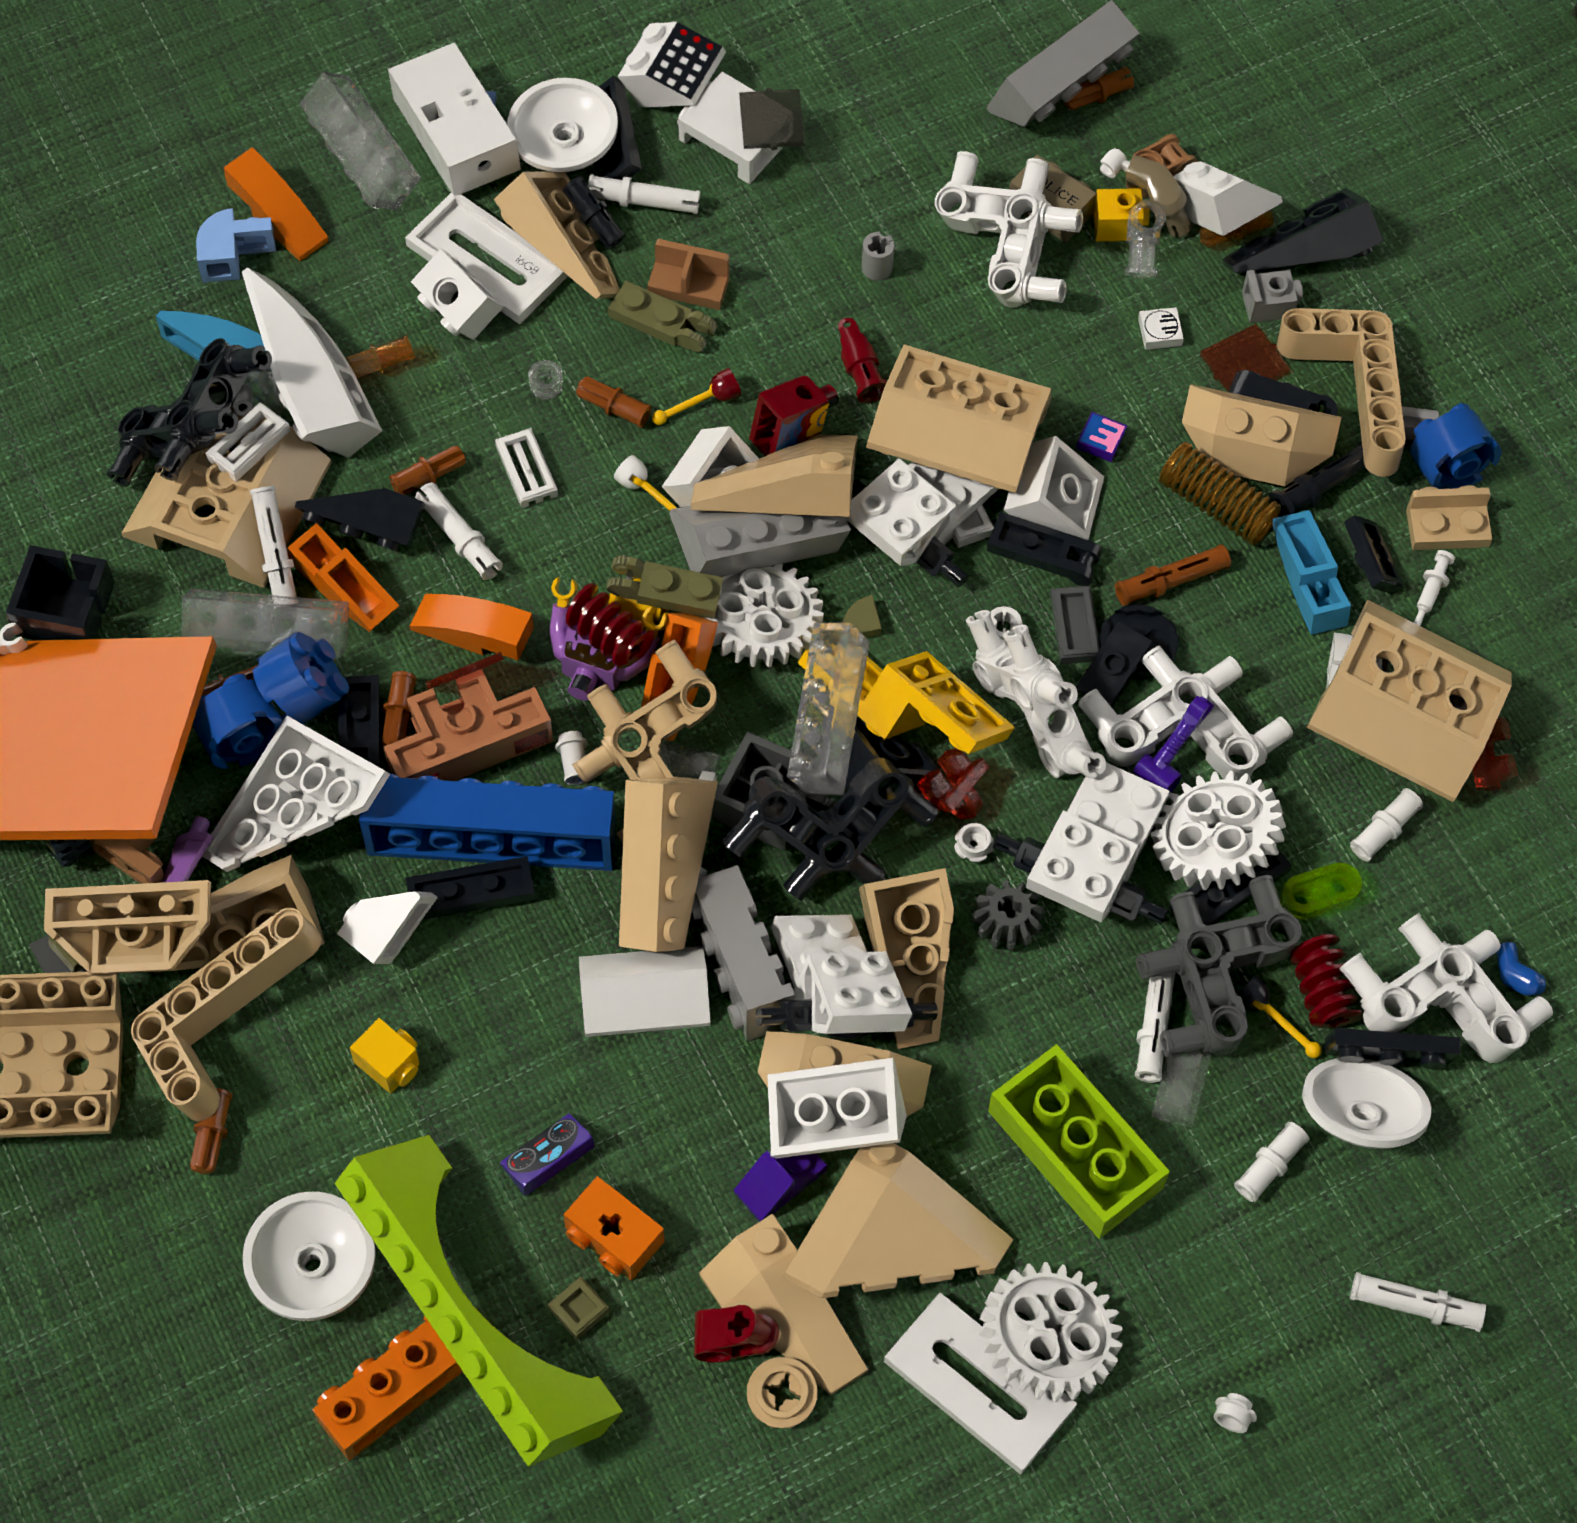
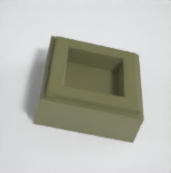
M581 1276L548 1304V1309L576 1340L610 1312L608 1305Z

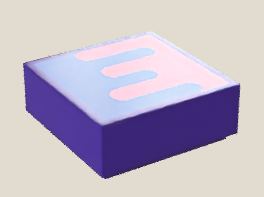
M1092 412L1077 441L1076 449L1112 462L1126 434L1127 425Z

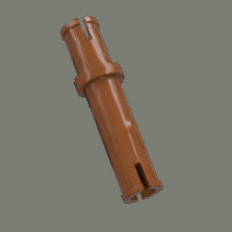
M1220 544L1215 548L1188 556L1159 568L1155 565L1145 569V573L1123 581H1117L1114 585L1116 596L1123 606L1151 595L1154 597L1162 596L1166 593L1167 589L1222 569L1230 568L1231 559L1229 552L1224 545Z

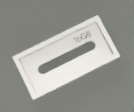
M452 193L449 194L405 237L406 246L427 261H430L440 249L456 257L502 304L501 312L518 324H521L568 277L567 274L517 232L461 194L453 196ZM453 234H460L472 243H477L478 247L517 274H522L527 280L526 283L523 285L512 283L451 241L449 237Z
M939 1293L886 1354L884 1363L1021 1475L1076 1409L1077 1403L1064 1392L1059 1401L1054 1402L1050 1390H1045L1040 1400L1036 1399L1035 1387L1031 1385L1021 1393L1019 1392L1021 1380L1017 1377L1009 1382H1005L1004 1377L1008 1369L1005 1366L993 1369L991 1366L997 1353H984L983 1351L989 1338L979 1335L982 1326L942 1293ZM938 1342L947 1344L1022 1405L1027 1412L1026 1417L1022 1420H1016L998 1405L996 1406L992 1403V1400L947 1363L936 1357L932 1349L934 1344Z

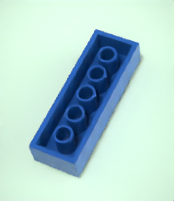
M389 773L390 776L370 808L360 813L359 822L367 855L479 863H491L528 856L530 866L612 871L616 837L614 791H606L597 786L569 789L558 784H544L542 787L524 786L516 781L490 784L482 783L472 778H465L460 781H443L434 776H421L418 779L400 778L395 774Z

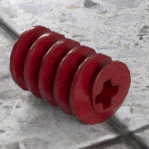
M589 583L572 600L566 614L567 626L571 630L577 631L582 639L589 640L590 645L594 649H601L602 655L605 658L612 659L616 667L623 669L633 665L650 648L654 639L653 630L647 631L641 636L645 627L644 622L637 620L630 625L633 614L630 611H624L619 615L621 604L618 601H614L607 605L610 599L609 594L601 592L596 595L598 591L597 584Z
M1323 934L1304 941L1290 955L1291 962L1296 966L1295 976L1301 981L1299 985L1300 992L1306 996L1304 1006L1308 1011H1311L1308 1017L1309 1022L1317 1028L1342 1027L1355 1023L1363 1017L1361 1010H1349L1350 1007L1357 1004L1359 999L1357 995H1344V992L1352 989L1353 985L1349 979L1340 980L1339 978L1345 975L1340 971V967L1344 964H1335V962L1342 959L1345 954L1342 949H1330V947L1340 941V938L1333 934Z

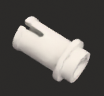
M568 731L560 734L555 745L556 751L561 753L565 775L564 781L567 785L573 786L584 784L572 766L573 763L586 756L585 748L588 743L579 731Z

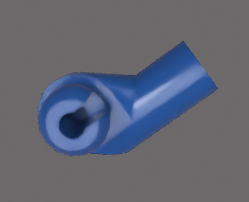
M1501 943L1500 949L1496 954L1502 983L1526 996H1537L1543 993L1546 987V980L1543 975L1519 963L1515 943Z

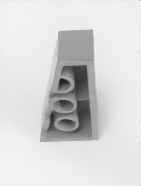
M738 865L699 877L691 917L693 921L698 919L701 921L704 932L700 933V940L706 956L714 955L718 968L714 969L713 972L720 993L728 992L732 1005L727 1006L733 1028L735 1030L742 1029L746 1042L765 1036L766 1031H781L780 1025L758 1026L756 1018L771 1017V1015H755L756 1009L758 1007H780V1003L783 1000H795V993L790 983L785 984L782 973L783 966L778 955H768L771 953L769 934L763 922H754L753 918L757 917L756 905Z

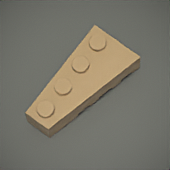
M683 777L626 780L619 929L620 947L652 952L684 949L718 781Z

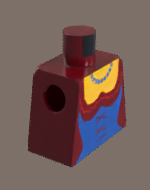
M803 375L759 393L749 439L764 456H767L820 434L827 410L839 403L836 390L830 384L818 388L808 376Z

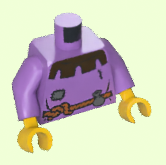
M560 577L553 581L551 589L553 595L558 600L552 607L549 633L554 656L561 661L562 673L572 678L567 690L571 696L587 701L589 700L587 695L594 690L595 686L600 687L607 684L610 690L613 691L617 689L621 681H629L649 667L651 654L655 653L660 640L658 632L665 630L668 613L663 614L660 624L656 626L653 622L656 607L652 606L645 610L642 617L645 627L641 636L647 631L653 630L654 639L646 654L636 663L623 669L618 668L614 665L612 659L605 658L602 655L601 649H594L590 645L589 640L582 639L577 631L571 630L566 624V614L570 606L569 600L578 591L577 582L572 579L570 592L567 595H563L559 591Z

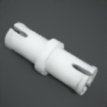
M1408 788L1403 789L1401 794L1384 811L1378 810L1371 818L1372 823L1356 839L1350 842L1352 851L1363 861L1369 862L1390 839H1396L1402 833L1401 827L1418 810L1423 808L1421 798L1414 791Z
M1287 1122L1284 1129L1267 1148L1261 1147L1256 1153V1161L1234 1183L1236 1190L1247 1200L1256 1202L1276 1176L1282 1177L1286 1173L1289 1161L1309 1141L1310 1138L1307 1133L1297 1124Z

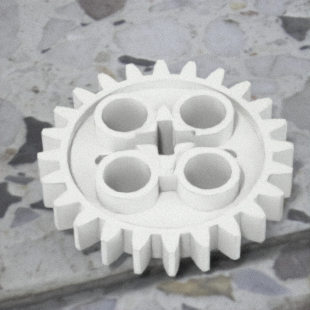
M778 564L774 567L747 569L741 573L722 576L723 583L715 618H702L718 622L713 646L722 645L721 656H725L732 651L736 653V663H739L744 657H748L752 667H755L758 659H764L765 664L771 667L773 658H778L785 665L788 662L789 654L797 659L801 658L802 649H811L813 639L818 640L824 613L821 612L823 600L816 599L818 589L808 588V577L796 579V568H792L787 572L782 571L783 564Z
M1215 771L1212 773L1211 781L1205 782L1199 775L1196 777L1197 786L1192 788L1188 784L1183 783L1181 786L1184 793L1181 796L1174 793L1169 794L1172 805H1164L1161 811L1162 817L1157 818L1154 824L1156 830L1151 832V837L1155 844L1153 849L1158 860H1160L1164 871L1170 870L1175 881L1183 877L1187 887H1191L1199 880L1203 890H1207L1211 881H1216L1221 890L1225 886L1226 879L1231 878L1238 886L1240 885L1241 874L1246 873L1249 877L1254 878L1256 877L1253 869L1255 865L1265 868L1269 866L1265 855H1278L1279 852L1275 843L1284 841L1281 829L1286 827L1282 816L1284 813L1279 800L1275 798L1273 790L1271 788L1265 789L1261 779L1252 784L1249 774L1245 773L1237 781L1234 772L1229 771L1225 779L1220 780Z
M1048 1262L1043 1263L1039 1273L1035 1271L1031 1264H1027L1022 1275L1013 1269L1006 1281L1000 1279L994 1288V1292L991 1291L985 1301L987 1307L984 1308L980 1315V1319L985 1323L979 1335L989 1338L983 1351L984 1353H997L991 1366L993 1369L1003 1366L1008 1369L1004 1377L1005 1382H1009L1015 1377L1021 1380L1019 1392L1023 1393L1031 1385L1035 1387L1036 1399L1040 1400L1045 1390H1050L1054 1402H1058L1065 1390L1072 1400H1076L1081 1389L1090 1394L1097 1383L1103 1384L1109 1375L1108 1371H1112L1118 1359L1115 1356H1117L1122 1348V1343L1116 1339L1122 1332V1327L1111 1323L1118 1315V1311L1113 1309L1105 1310L1104 1306L1110 1298L1109 1295L1096 1297L1093 1292L1098 1283L1094 1281L1087 1286L1081 1284V1271H1078L1073 1278L1067 1277L1066 1266L1063 1264L1056 1274L1051 1272ZM1056 1303L1064 1304L1070 1311L1062 1310ZM1016 1312L1024 1313L1031 1321L1021 1319ZM1072 1342L1080 1343L1086 1351L1077 1349ZM1031 1351L1041 1353L1046 1360L1036 1358Z

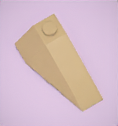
M552 171L522 172L494 199L501 210L503 220L595 299L615 298L620 289L608 259L596 249L594 242L599 237L591 227L588 228L587 225H584L580 220L582 215L562 191L571 181L565 172Z
M292 855L258 868L211 893L210 924L175 970L204 967L284 908L297 909L319 930L321 945L325 944L310 891Z
M946 868L864 884L859 887L873 952H887L905 997L913 998L914 1004L934 1002L938 1010L922 1012L938 1013L936 1020H914L913 1027H908L905 1031L893 1032L897 1049L939 1041L945 993V974L950 949V930L954 913Z
M771 1214L737 1235L699 1272V1276L721 1308L747 1305L754 1309L757 1314H766L775 1319L779 1325L780 1333L774 1349L785 1357L793 1358L803 1363L813 1374L816 1384L832 1395L867 1373L868 1368L826 1298L821 1299L783 1278L784 1272L796 1254L797 1249L774 1215Z

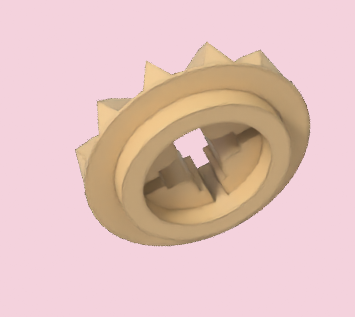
M776 1357L763 1362L752 1373L747 1385V1401L754 1416L771 1428L791 1429L793 1426L806 1421L816 1406L817 1384L811 1371L800 1361L789 1357ZM786 1376H789V1391L795 1394V1397L800 1398V1400L794 1398L793 1400L785 1399L783 1405H780L777 1411L775 1395L771 1394L769 1390L764 1389V1387L772 1389V1387L780 1388L782 1382H785Z

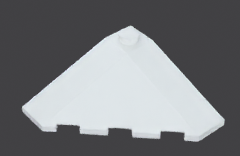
M286 716L212 832L211 836L213 838L202 857L226 872L240 867L241 863L257 856L263 857L287 846V843L306 835L308 837L333 826L334 822L352 814L356 816L367 811L390 774Z

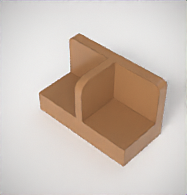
M657 239L655 244V264L647 290L667 299L720 310L730 280V256L722 252Z

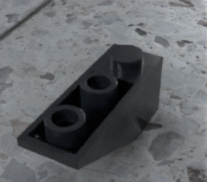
M383 488L296 501L295 508L304 512L302 519L305 521L317 523L324 527L327 520L341 525L339 532L345 535L362 539L363 533L378 538L376 545L399 552L401 546L408 549L411 548L425 504L421 500Z

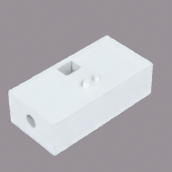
M455 42L388 69L394 101L453 196L521 170L515 136Z

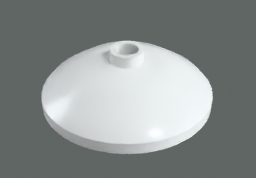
M556 78L543 81L526 90L513 104L508 116L507 125L517 140L518 153L522 160L541 170L569 172L595 163L608 152L617 136L618 117L611 98L598 86L581 79Z
M1337 1058L1317 1065L1309 1072L1305 1079L1302 1097L1308 1113L1326 1132L1346 1143L1370 1149L1395 1148L1415 1141L1423 1135L1428 1127L1431 1117V1105L1426 1093L1411 1077L1392 1066L1382 1065L1378 1061L1364 1059L1356 1063L1341 1062Z
M301 1192L278 1200L256 1219L248 1232L244 1244V1274L255 1297L273 1313L291 1320H320L343 1311L363 1293L371 1279L375 1266V1242L346 1200L329 1193ZM316 1259L321 1262L319 1268L314 1271L305 1269L307 1262Z

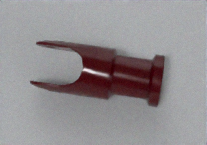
M843 318L838 323L842 347L841 360L848 376L854 379L858 388L856 396L859 402L867 404L879 401L887 380L882 379L878 370L879 360L874 348L865 335L860 332L854 319ZM846 323L850 324L849 327H844Z

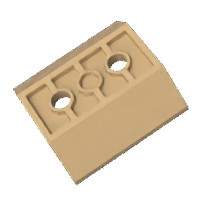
M904 344L884 387L866 448L879 451L885 455H892L912 461L921 466L955 474L961 478H968L991 485L997 489L1016 493L1025 470L1039 423H1043L1051 402L1052 391L1051 388Z
M232 405L230 407V410H232L230 413H235ZM237 415V417H238V422H239L241 419H243L245 416H239V415ZM267 418L261 419L249 432L256 430ZM289 426L290 432L235 482L230 478L228 472L223 473L216 463L212 464L207 460L206 452L226 433L216 434L214 440L206 448L189 455L177 480H167L160 476L161 472L154 474L122 531V536L157 550L165 538L224 559L229 576L265 588L269 578L268 573H263L262 565L266 563L250 490L275 486V495L287 547L304 513L295 508L296 501L313 499L331 465V459L310 441H303L296 434L293 427ZM246 433L236 444L241 443V440H242L248 433ZM228 450L223 457H227L231 452ZM204 505H211L216 508L214 513L208 517H198L195 515V511Z
M1367 600L1351 633L1353 637L1331 683L1321 696L1307 728L1454 802L1485 748L1511 689L1512 672ZM1384 658L1390 661L1394 667V672L1387 673L1379 669L1376 659ZM1457 695L1463 698L1467 704V709L1459 710L1451 704L1449 696Z
M87 971L0 975V1062L3 1063V1070L0 1074V1138L111 1134L120 1109L123 1019L118 973L92 975ZM76 1058L88 1060L89 1066L84 1073L76 1076L67 1073V1066L72 1060Z

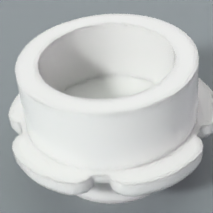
M967 824L958 830L955 835L957 843H955L954 849L957 855L963 859L968 858L971 862H981L987 858L988 853L993 851L994 839L989 830L981 824ZM976 841L978 845L973 847L970 845V842Z
M1230 1393L1227 1397H1219L1215 1401L1217 1409L1214 1419L1227 1430L1245 1433L1249 1424L1257 1419L1256 1413L1251 1409L1253 1406L1251 1401L1242 1395Z

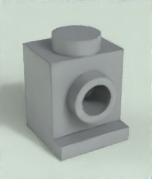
M1254 270L1247 271L1242 295L1249 323L1280 320L1286 311L1296 309L1297 303L1302 302L1303 291L1300 280H1292L1290 270L1255 274Z

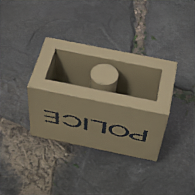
M1036 155V156L1034 157V158H1036V159H1041V160L1046 161L1045 159H1043V158L1040 157L1039 155ZM1046 161L1049 165L1043 190L1046 201L1052 207L1081 209L1083 213V226L1093 215L1096 193L1086 183L1077 181L1063 172L1057 164ZM1026 166L1010 182V190L1021 189ZM1027 211L1023 215L1028 218L1032 211ZM1048 230V232L1065 243L1076 233Z

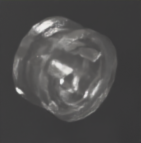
M542 360L531 366L528 379L530 391L534 396L540 399H551L560 394L563 389V374L559 365L553 361ZM548 375V379L552 377V382L544 384V380L540 382L539 377Z

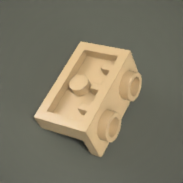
M1467 485L1458 489L1425 487L1420 490H1414L1406 509L1412 550L1490 547L1492 534L1487 504L1491 497L1490 488H1477Z

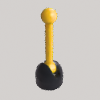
M1257 975L1236 995L1241 997L1245 1010L1249 1012L1264 1010L1305 1047L1308 1057L1314 1059L1322 1054V1047L1319 1043L1310 1042L1270 1005V989Z

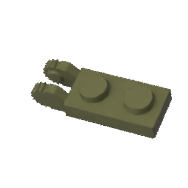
M628 281L624 282L608 307V316L673 346L677 344L696 353L703 351L707 344L706 340L697 332L694 333L687 327L703 332V334L711 335L718 326L712 317L698 310L692 311L690 308Z
M621 555L614 557L611 566L614 572L639 578L641 581L639 585L627 578H609L606 587L609 593L637 600L636 603L711 619L715 618L723 577L647 561L644 564L634 557Z

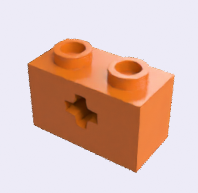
M598 1176L563 1214L565 1228L567 1229L565 1234L576 1246L583 1250L590 1247L601 1256L598 1260L605 1269L615 1276H619L622 1273L631 1281L665 1242L664 1228ZM606 1227L608 1230L612 1231L616 1227H619V1235H616L615 1233L611 1232L607 1236H604V1228Z

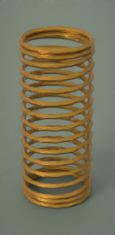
M1189 442L1178 446L1163 466L1159 475V483L1166 488L1171 487L1173 493L1178 492L1180 498L1185 497L1187 502L1193 501L1194 507L1200 506L1201 512L1207 511L1208 517L1214 516L1215 522L1221 521V525L1228 526L1229 531L1235 530L1236 536L1242 535L1243 540L1247 541L1248 544L1250 543L1251 546L1258 544L1273 526L1272 521L1278 517L1281 505L1277 504V501L1269 504V496L1261 501L1262 491L1254 496L1255 487H1251L1247 491L1248 482L1240 486L1241 477L1233 481V472L1226 476L1227 468H1222L1219 471V463L1212 466L1213 459L1209 458L1205 461V453L1198 456V448L1193 450L1192 444H1189ZM1194 454V456H1193L1191 462L1189 463V465L1187 466V468L1183 471V473L1180 475V473H1181V471L1183 470V468L1185 467L1186 463H1187L1188 460L1191 458V456ZM1201 459L1199 465L1197 466V468L1195 469V471L1193 472V474H1192V475L1189 477V479L1187 480V478H1188L1189 474L1191 473L1192 469L1195 467V465H1196V464L1198 463V461ZM1208 464V466H1207L1206 470L1204 471V473L1202 474V476H1201V477L1199 478V480L1195 483V481H1196V479L1198 478V476H1199V474L1201 473V471H1202V470L1205 468V466ZM1215 469L1214 473L1212 474V476L1210 477V479L1208 480V482H1207V483L1205 484V486L1202 488V486H1203V484L1205 483V481H1206V479L1208 478V476H1209V475L1212 473V471ZM1222 474V476L1220 477V479H1219V481L1217 482V484L1215 485V487H1214V488L1211 490V492L1209 493V491H1210V489L1212 488V486H1213V484L1215 483V481H1216V480L1219 478V476ZM1182 479L1179 488L1175 490V485ZM1229 479V481L1227 482V484H1226V486L1224 487V489H1223V490L1221 491V493L1217 496V494H1218L1219 491L1221 490L1222 486H1223V485L1226 483V481ZM1189 484L1186 493L1182 494V489ZM1235 485L1233 491L1230 493V495L1228 496V498L1224 501V499H1225L1226 496L1228 495L1229 491H1230V490L1233 488V486ZM1196 489L1193 498L1189 499V494ZM1242 490V492H1241V494L1239 495V497L1237 498V500H1236V501L1234 502V504L1231 506V504L1233 503V501L1235 500V498L1237 497V495H1238V494L1240 493V491ZM1203 494L1201 502L1196 504V499ZM1249 495L1248 499L1246 500V502L1244 503V505H1243V506L1241 507V509L1239 510L1240 506L1242 505V503L1244 502V500H1245V499L1247 498V496ZM1211 497L1208 506L1203 509V504ZM1256 500V502H1255V504L1253 505V507L1251 508V510L1247 513V511L1249 510V508L1251 507V505H1252V504L1254 503V501ZM1218 502L1215 511L1210 513V509ZM1226 506L1222 516L1217 518L1218 513ZM1233 511L1230 520L1224 523L1225 518ZM1240 516L1237 525L1232 528V522ZM1247 521L1244 530L1239 533V527Z

